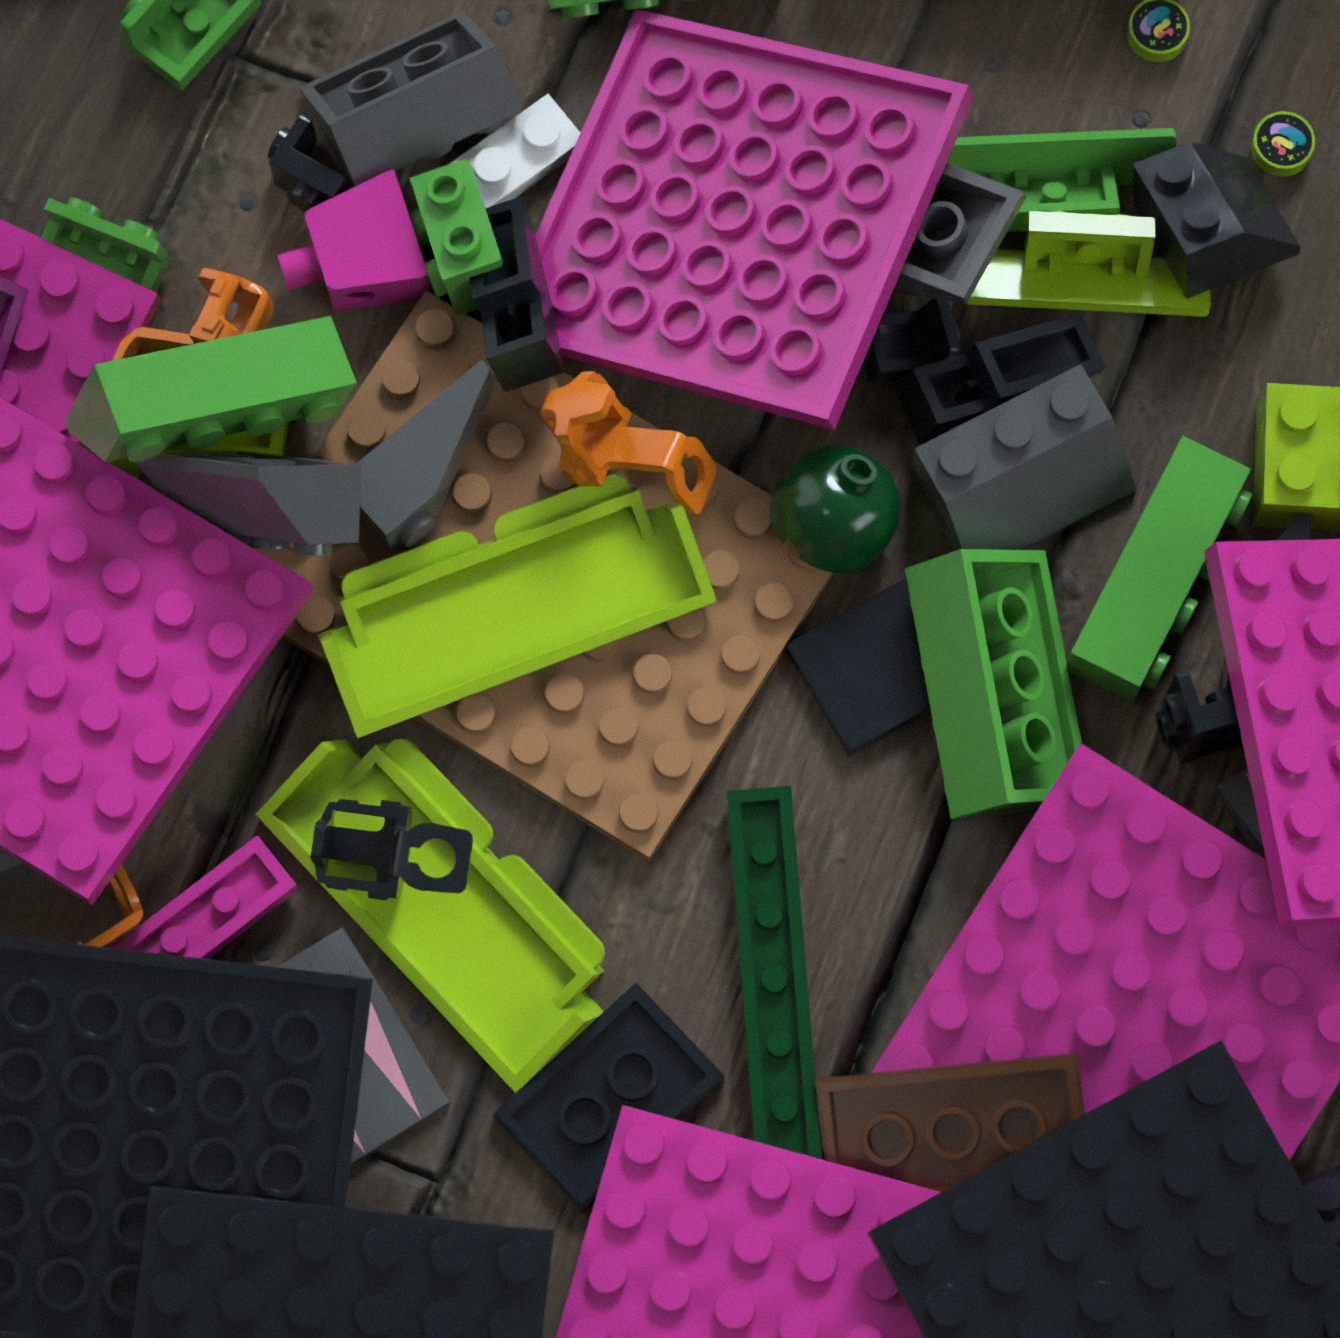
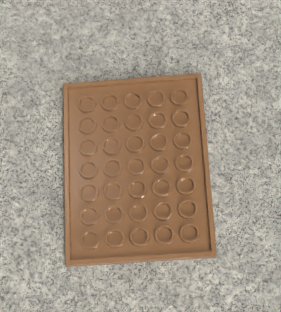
M427 290L417 302L312 459L357 464L479 361L483 360L491 369L493 391L440 513L433 518L436 521L433 529L417 544L407 547L403 543L391 554L360 519L359 543L332 544V555L294 554L293 542H291L290 549L254 548L311 582L313 593L281 638L328 667L330 666L317 634L347 623L338 598L344 596L341 590V582L348 572L456 531L471 533L476 538L478 545L496 538L493 526L500 515L579 486L578 484L571 483L560 470L561 446L541 416V408L548 392L566 386L575 378L564 372L504 392L486 359L483 324L465 313L456 315L452 305ZM632 413L627 427L659 429ZM692 457L683 458L681 466L685 470V483L688 489L692 491L697 481V467ZM716 462L717 474L701 513L688 514L686 511L685 513L717 602L412 717L649 863L783 655L786 644L792 641L834 573L809 566L799 559L803 550L794 545L789 537L783 544L776 536L769 516L772 495ZM611 468L607 475L618 474L627 480L630 488L636 487L639 489L646 510L672 500L677 502L668 489L666 474L663 472Z

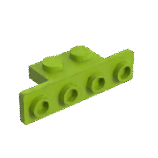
M1029 211L1024 251L997 249L967 304L1205 317L1209 314L1211 297L1210 290L1187 299L1164 259L1152 257L1155 240L1154 217H1135L1124 214H1076L1063 211Z

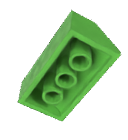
M331 316L94 364L65 419L68 431L103 461L128 457V460L131 462H141L158 456L166 448L188 444L190 449H201L219 442L225 435L247 431L249 436H260L278 429L285 422L304 418L309 424L326 421L336 416L342 410V405L357 382Z
M959 549L905 568L910 605L913 610L921 654V665L927 686L933 730L936 735L944 779V790L951 819L996 817L1039 809L1080 743L1082 744L1045 550Z

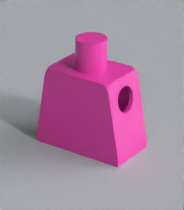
M394 169L310 208L304 214L312 245L277 255L288 291L324 281L332 308L337 311L420 300L426 290L432 293L426 265Z

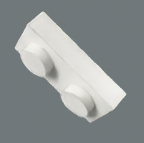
M547 94L451 163L463 159L470 161L485 208L517 198L566 163L571 156L580 132L552 97Z

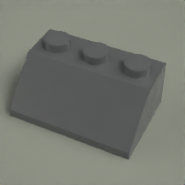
M463 10L299 87L338 165L354 187L393 169L397 175L399 169L420 159L433 160L448 153L453 148L454 143L474 133L486 134L498 130L507 123L508 117L523 110L498 46Z
M1082 364L914 448L910 470L955 551L959 549L1026 550L1135 494L1137 490L1113 418Z
M242 450L163 451L154 458L138 462V466L160 493L244 543H250V536H252L253 548L290 549L291 542H293L294 554L323 556L332 555V544L359 543L361 465Z

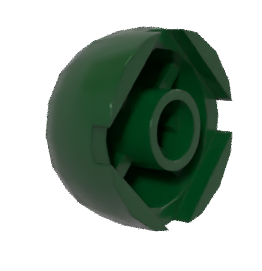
M824 446L800 456L783 476L771 497L769 516L776 536L783 544L789 537L794 545L803 550L799 559L809 566L834 574L858 573L867 569L871 561L877 558L880 559L892 541L899 522L900 499L893 477L880 462L865 452L847 446Z

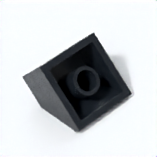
M1189 141L1133 164L1134 210L1138 217L1155 218L1154 244L1187 299L1300 254L1299 243L1246 157Z

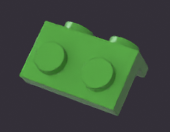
M130 0L122 13L119 27L126 48L179 90L183 91L262 3L261 0Z
M463 159L410 177L419 208L410 210L409 215L420 246L431 244L435 259L425 262L426 269L436 297L448 294L456 315L478 309L472 299L470 278L500 268L503 264L473 168L469 160Z
M70 197L67 204L48 198L43 210L50 219L41 237L42 239L157 293L171 262V257L163 245L158 242L159 233L132 220H126L123 227L102 219L103 211L77 198Z

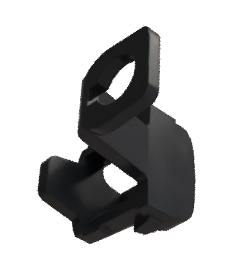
M339 799L337 802H329L322 817L315 823L311 860L315 865L318 882L326 884L327 888L346 891L348 888L368 891V898L386 901L389 898H399L404 882L412 888L421 891L462 893L466 889L468 882L473 836L468 830L435 823H422L411 827L412 807L402 806L401 802L381 800L380 806L360 804L358 800ZM335 811L385 817L384 826L376 832L335 827ZM431 839H442L452 845L456 853V863L448 875L441 878H433L426 875L418 863L409 862L410 848H421L425 842ZM331 859L372 865L376 868L377 880L368 881L326 875L328 863Z

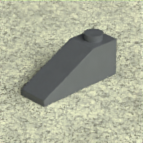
M483 360L479 361L357 463V465H361L359 519L390 554L403 543L407 547L417 544L429 534L436 524L433 518L440 513L493 391L491 369Z

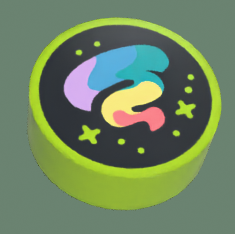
M1144 0L1135 7L1130 16L1127 27L1128 43L1139 57L1147 61H1169L1178 56L1186 45L1190 32L1189 17L1183 7L1173 0Z
M1287 111L1269 114L1259 122L1251 141L1252 157L1255 163L1270 175L1287 177L1297 174L1306 167L1314 151V131L1310 124L1298 114Z

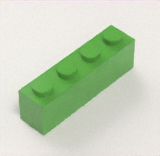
M1182 435L1067 661L1068 671L1134 703L1142 685L1154 691L1171 657L1160 651L1169 632L1172 631L1182 636L1198 604V601L1188 597V594L1197 577L1208 582L1210 581L1204 551L1215 543L1225 523L1235 528L1238 526L1253 496V493L1242 489L1251 471L1250 468Z

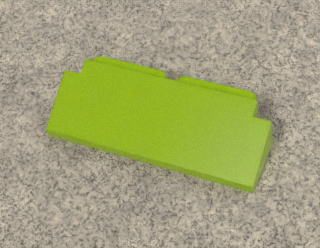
M608 474L602 487L576 486L500 515L493 526L496 538L478 545L476 538L471 533L456 531L348 572L341 582V590L344 596L338 598L347 623L317 635L357 738L717 602L684 507L672 500L646 510L639 489L636 487L630 488L627 480L618 474Z
M402 738L395 739L390 743L375 744L364 757L347 739L321 742L255 815L317 881L315 865L311 860L315 823L322 817L329 802H337L339 799L358 800L360 804L380 806L381 800L401 802L402 806L412 807L411 827L422 823H435L471 832L473 845L466 889L462 893L421 891L412 888L404 882L399 898H389L385 901L368 898V891L349 888L346 891L327 888L324 883L320 884L515 1093L518 1092L604 1012L584 991L605 972L600 967L605 957L603 943L521 857L508 855L499 860L488 848L493 840L491 825L410 740ZM335 811L334 816L335 827L375 832L381 830L385 822V817ZM431 839L425 842L421 848H410L409 862L418 863L426 875L433 878H441L448 875L454 868L456 853L452 845L447 841ZM331 859L328 863L326 875L368 881L377 880V871L372 865Z

